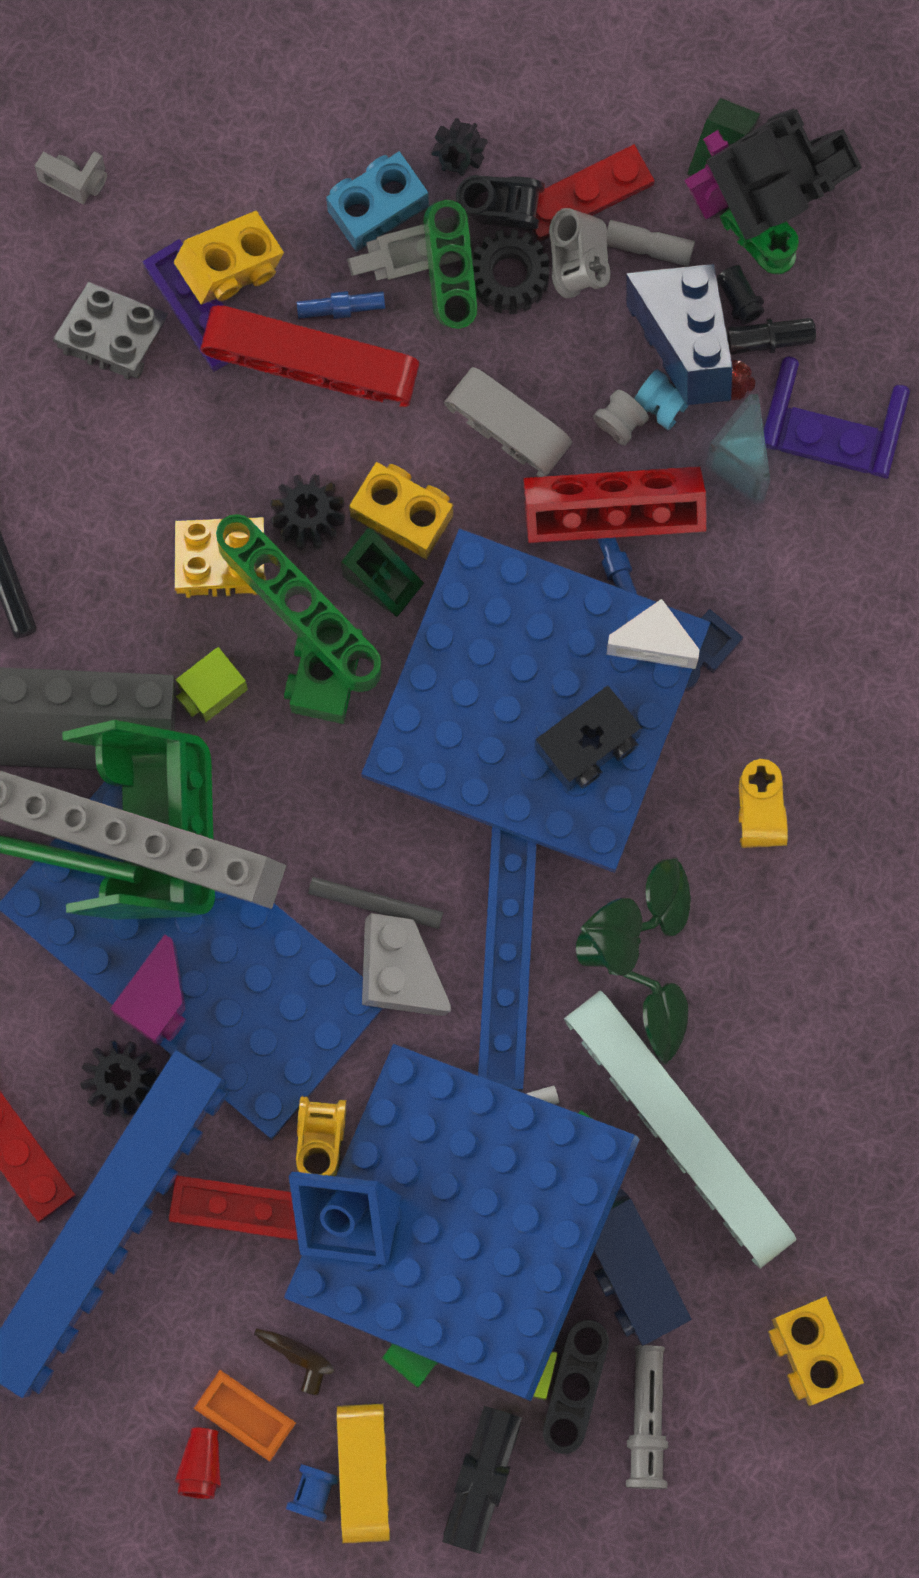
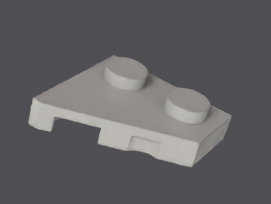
M371 913L365 918L362 1005L445 1016L451 1012V1005L413 919Z

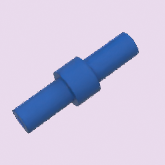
M348 291L331 293V298L296 302L298 319L333 315L334 319L351 317V313L385 309L383 291L348 295Z
M616 537L597 539L604 556L601 563L607 579H613L615 587L637 594L629 574L632 571L631 564L626 552H621Z

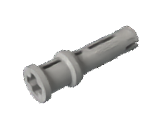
M638 1345L635 1346L634 1435H629V1440H627V1448L631 1449V1475L626 1480V1488L667 1489V1481L663 1479V1451L668 1449V1441H666V1436H661L663 1352L665 1347Z

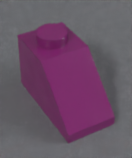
M164 934L110 1008L114 1015L157 1046L161 1044L164 1038L171 1041L186 1021L181 1016L186 1008L176 945L166 934Z

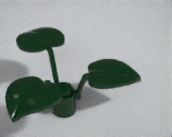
M678 858L661 860L653 867L647 878L646 903L653 915L650 920L642 923L641 911L634 900L618 898L600 908L581 926L582 932L579 934L576 942V955L582 966L606 967L610 975L623 976L651 989L652 994L648 995L643 1003V1022L650 1044L662 1064H667L674 1057L683 1041L688 1023V1003L684 992L677 984L666 983L661 987L658 981L632 970L638 961V945L641 944L639 935L642 931L654 929L660 924L664 935L675 936L687 923L691 902L690 887L685 870L678 861Z

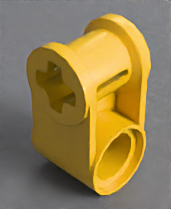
M753 760L746 765L739 780V823H742L741 848L787 846V815L783 800L781 771L770 760ZM756 772H763L764 779L772 781V783L767 785L764 792H758L756 784H749V781L753 780Z
M300 1097L296 1153L298 1172L309 1173L304 1167L307 1158L313 1154L320 1153L329 1158L330 1166L326 1172L319 1175H337L341 1141L344 1138L347 1100H339L337 1104L310 1102L308 1097Z

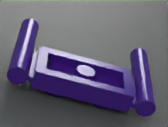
M791 356L783 358L760 446L886 479L889 478L910 395L909 388L905 385L894 386L883 429L878 431V428L796 407L788 408L799 362Z

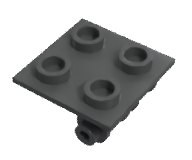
M88 282L54 336L53 342L57 343L58 348L63 349V354L66 356L72 355L85 361L87 359V364L92 366L95 360L98 359L100 360L99 368L102 370H106L107 365L111 364L110 371L123 375L124 379L129 380L130 377L139 379L144 369V362L141 361L163 326L168 313Z

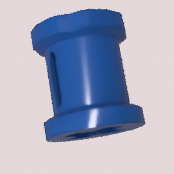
M301 1464L299 1471L302 1476L293 1501L287 1502L285 1509L325 1522L327 1515L324 1513L332 1486L338 1484L339 1477Z

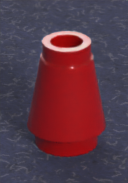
M191 1428L190 1437L175 1478V1482L179 1484V1495L196 1499L215 1498L216 1488L221 1487L218 1431L208 1428Z

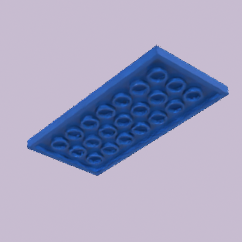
M104 782L90 800L123 810L122 787ZM56 838L49 845L124 862L123 860ZM35 861L0 901V911L111 1005L114 1004L164 934L170 937L177 950L186 1008L181 1016L186 1021L171 1041L164 1038L160 1046L171 1056L175 1050L185 1054L226 1080L227 1082L222 1089L228 1093L225 1101L271 1140L274 1139L299 1109L300 1097H309L384 1009L362 1005L363 977L275 903L272 909L215 891V901L212 909L206 914L191 917L115 920L66 913V904L99 898V887L105 877Z

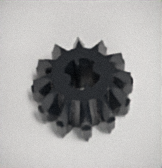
M313 474L309 485H303L302 477L296 475L294 476L295 488L292 489L288 485L281 484L278 489L283 498L271 500V509L277 512V514L271 517V523L273 527L282 528L280 539L283 542L291 540L296 534L297 549L302 550L305 547L306 538H312L313 546L315 549H319L322 547L320 537L322 533L328 539L335 540L337 532L333 526L344 525L345 516L338 511L345 506L344 499L340 496H333L336 488L332 482L326 483L319 488V475ZM305 504L307 509L310 508V504L315 505L316 516L309 518L308 514H306L305 519L301 518L299 508Z
M112 1040L109 1042L111 1055L106 1057L99 1048H95L92 1051L100 1063L98 1066L84 1063L82 1069L86 1073L94 1075L95 1078L86 1079L80 1085L84 1091L97 1090L88 1099L91 1107L98 1106L106 1099L103 1106V1115L111 1117L115 1111L116 1104H119L121 1116L126 1119L131 1114L128 1103L133 1101L137 1108H139L143 1102L139 1095L141 1092L148 1094L153 1086L144 1083V1080L157 1078L159 1072L157 1068L142 1069L150 1062L152 1056L145 1051L134 1059L137 1051V1045L134 1042H128L123 1054H121L118 1042ZM121 1068L126 1075H131L130 1083L124 1081L127 1087L122 1090H118L113 1083H108L109 1076L115 1077L113 1071Z

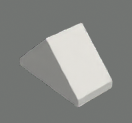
M661 599L609 635L606 655L696 669L700 650Z

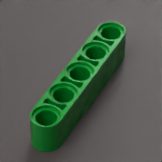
M234 514L222 519L216 530L218 549L222 558L348 688L357 692H365L374 688L381 677V659L376 648L249 518L244 515ZM232 532H244L249 536V541L246 545L239 548L230 547L225 543V539ZM272 563L279 567L280 573L273 579L264 580L256 575V570L262 564ZM294 595H304L311 601L308 609L302 612L292 611L286 604ZM325 627H336L341 631L342 637L334 644H325L317 637L320 630ZM360 658L367 659L374 666L368 675L361 677L355 676L348 669L352 661Z

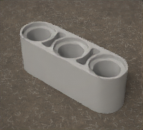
M471 367L444 401L445 406L450 412L454 414L455 411H458L468 419L466 423L487 439L492 436L503 444L501 449L523 465L527 462L537 469L536 475L539 477L547 476L572 444L570 437L561 428L477 368Z

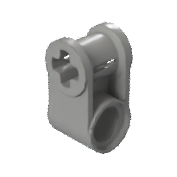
M563 208L558 211L552 218L549 229L553 264L552 281L557 292L564 298L576 297L580 294L581 290L589 287L593 289L603 288L608 285L610 280L606 224L602 219L571 208Z

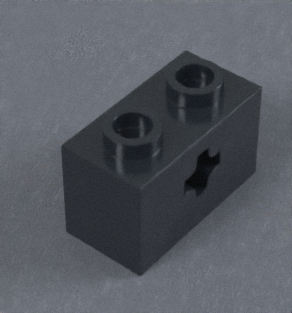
M607 685L535 739V750L567 791L577 784L583 789L602 775L603 771L600 769L602 765L613 757L618 762L623 760L639 746L636 740L640 737L642 727ZM586 734L590 739L598 735L600 737L598 749L595 750L591 745L583 749L581 747L583 735Z

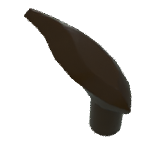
M256 1329L254 1335L265 1344L283 1354L291 1363L306 1368L301 1391L312 1395H319L324 1374L330 1375L334 1372L329 1361L315 1350L289 1337Z

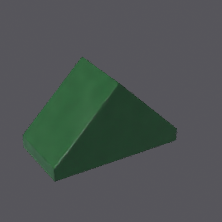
M720 98L706 119L687 175L692 176L704 169L705 165L708 164L706 160L711 158L703 140L705 137L719 130L723 139L730 146L754 130L760 113Z
M371 528L364 532L341 561L343 578L395 617L399 616L424 584Z

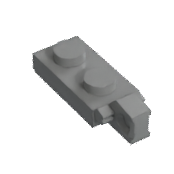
M456 216L434 221L439 231L449 233L456 225ZM424 224L376 237V240L366 242L369 253L347 259L351 276L373 270L376 281L385 278L390 280L429 269ZM446 252L441 257L439 266L459 261L460 258L453 252Z

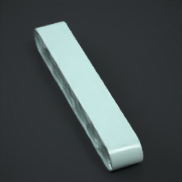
M598 991L564 1018L570 1030L574 1028L582 1038L583 1042L581 1044L598 1065L602 1064L611 1075L610 1081L627 1102L630 1100L640 1112L637 1115L654 1137L659 1136L668 1148L666 1152L684 1174L687 1172L696 1183L695 1189L712 1210L716 1209L725 1220L724 1226L741 1247L745 1245L754 1257L752 1261L758 1268L761 1269L796 1241L794 1233L602 991Z

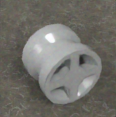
M618 389L610 396V404L604 409H598L593 415V419L598 427L609 433L617 443L626 445L632 438L631 432L637 426H643L649 420V416L633 397Z

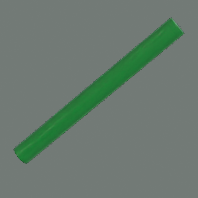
M0 835L1 854L135 884L140 883L143 878V868L139 865Z

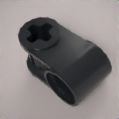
M473 175L465 178L459 184L456 191V201L478 223L534 230L539 228L540 221L536 218L539 194L544 192L545 183L537 179L521 176L505 178ZM488 192L486 203L479 208H474V202L478 195Z

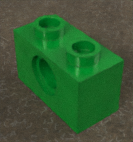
M330 626L320 630L317 637L325 644H334L340 640L342 633L336 627ZM357 629L363 635V630ZM297 637L294 656L301 659L297 674L289 673L284 692V699L291 700V713L344 724L352 690L335 674L326 680L315 679L310 674L311 669L314 665L323 661ZM359 659L352 661L348 667L349 671L356 675Z

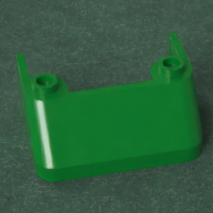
M119 720L106 721L62 732L63 741L95 747L96 768L101 778L110 785L122 787V808L124 811L214 840L211 754L202 738L192 734ZM142 867L144 873L140 883L135 884L105 877L99 887V898L66 904V913L115 920L191 917L206 914L212 909L215 901V890Z

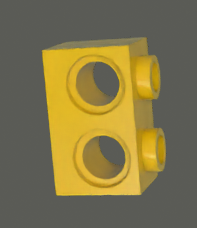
M256 210L186 239L173 263L202 305L216 298L218 301H225L234 296L240 288L251 283L254 286L266 283L276 274L275 268L284 251Z
M376 462L349 505L350 517L427 560L453 517V504L449 503V496L434 486L427 485L424 489L410 481L411 475L397 465L389 464L385 467ZM381 489H389L397 497L388 505H380L373 500V495ZM425 510L432 513L435 520L428 526L420 527L411 521V517L414 513Z
M826 1296L772 1319L775 1329L768 1331L777 1355L779 1357L787 1355L794 1372L787 1374V1378L798 1401L805 1398L808 1405L811 1406L864 1383ZM797 1319H807L814 1325L816 1335L812 1343L803 1345L793 1338L791 1328ZM816 1362H826L834 1370V1381L828 1388L817 1387L811 1380L810 1371Z

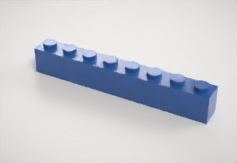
M177 1050L174 1051L0 1328V1384L21 1398L29 1397L32 1391L40 1394L46 1387L54 1373V1370L48 1366L58 1351L65 1354L69 1350L79 1333V1330L74 1328L77 1320L83 1311L90 1314L104 1293V1290L100 1289L99 1285L109 1271L114 1275L125 1261L129 1251L123 1247L132 1232L140 1235L154 1212L148 1208L158 1192L162 1195L166 1194L178 1175V1171L173 1169L179 1157L182 1153L189 1156L201 1139L203 1132L198 1127L207 1113L214 1116L226 1099L228 1093L222 1090L227 1082L226 1080Z

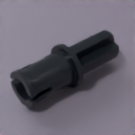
M768 318L766 323L727 327L730 355L769 350L770 353H775L776 348L813 344L816 342V326L811 318L772 322V319Z

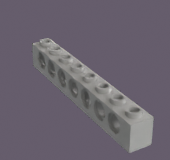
M0 771V820L272 909L287 865L251 851Z

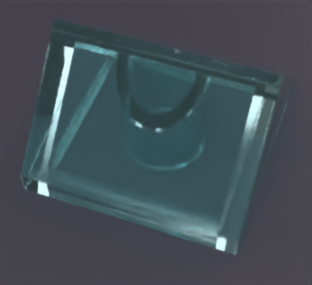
M750 394L713 439L705 465L707 469L754 504L764 503L770 483L758 394Z

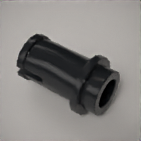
M740 265L729 267L717 276V282L721 285L733 308L731 315L734 319H739L742 324H748L763 315L765 311L762 307L764 300L761 296H756Z

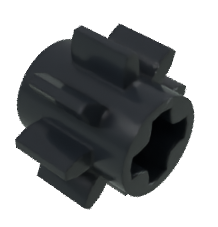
M455 118L450 130L444 126L439 127L434 137L437 143L431 155L439 156V161L442 165L441 170L458 172L460 176H464L469 164L479 169L484 159L481 152L484 151L488 140L480 138L477 124L471 125L460 122L458 118Z

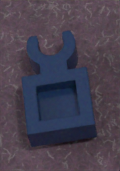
M711 609L701 618L711 623L699 653L696 669H693L685 689L686 692L693 689L698 683L700 669L703 666L714 674L743 641V636Z

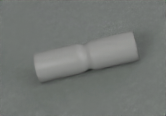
M610 220L607 229V246L636 254H648L652 258L689 267L695 241L661 232H650L642 227Z

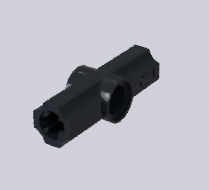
M483 1407L470 1453L466 1452L454 1490V1493L457 1495L448 1517L442 1542L481 1554L495 1506L499 1507L511 1466H508V1462L516 1443L522 1417L491 1407Z

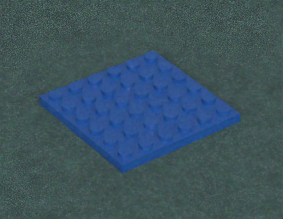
M459 529L361 776L367 780L615 873L693 669L606 655L609 635L655 604L656 601ZM667 606L699 650H701L711 622ZM608 685L642 727L640 737L636 740L639 746L623 760L618 762L613 757L600 767L603 771L602 775L587 787L581 789L577 784L567 791L535 750V739ZM586 734L583 735L581 747L584 749L591 745L595 750L598 749L600 737L597 735L595 738L590 739Z
M393 1044L336 1177L379 1181L401 1195L389 1261L386 1265L302 1255L284 1298L531 1401L640 1139L629 1132Z

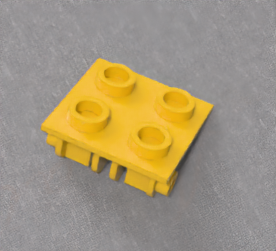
M264 517L249 518L264 533ZM222 519L175 521V591L177 590V594H185L186 598H191L194 595H209V589H212L213 597H217V589L225 588L226 596H231V588H235V594L253 593V595H257L219 553L216 530ZM240 531L232 532L225 539V543L230 547L239 548L246 545L249 541V536ZM262 564L256 570V575L266 580L264 564Z

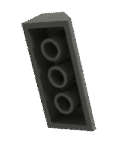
M0 667V766L97 770L95 747L63 741L62 732L106 721L119 720L175 731L178 686L174 675Z

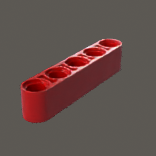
M219 305L210 308L200 348L204 355L220 361L381 403H383L384 399L400 402V407H408L411 403L420 364L416 358L404 353Z

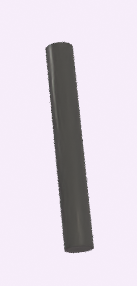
M316 877L312 878L308 892L310 895L376 913L413 919L417 924L435 929L440 928L444 914L442 911Z

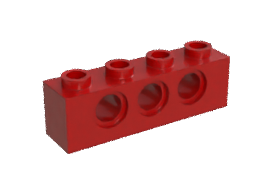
M701 466L523 478L528 543L706 532V490Z

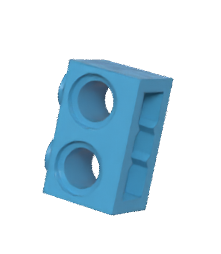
M400 151L391 157L383 155L375 159L366 168L367 172L354 180L347 178L340 181L330 190V195L326 197L329 214L356 252L367 246L366 242L376 240V237L386 234L429 207L428 191ZM393 181L405 186L401 192L396 194L387 193L382 189L385 184ZM355 204H361L368 208L367 213L360 217H353L346 210Z

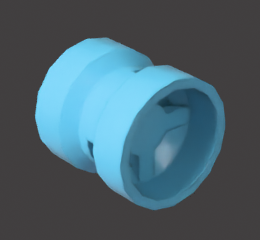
M656 369L648 377L634 398L646 412L655 414L657 423L667 430H670L676 423L673 419L678 411L684 412L689 406L685 403L677 388L673 387L669 382V376L659 369Z

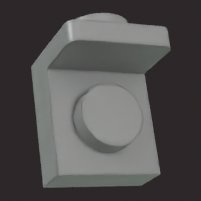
M44 151L35 164L37 177L40 182L83 205L90 194L94 196L99 194L107 179V173L104 172L103 156L95 151L82 171L71 159L63 155H58L55 158Z

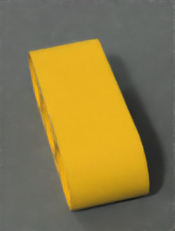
M384 1404L337 1406L342 1542L390 1541Z

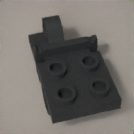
M791 109L772 116L767 120L768 122L706 160L745 240L754 238L770 227L784 223L808 209L810 201L823 197L824 193L835 189V185L862 168L844 129L809 141L802 127L804 123L798 110Z

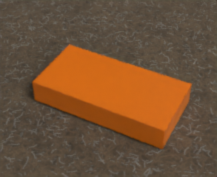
M219 1370L193 1408L269 1462L296 1425L295 1421L222 1370Z

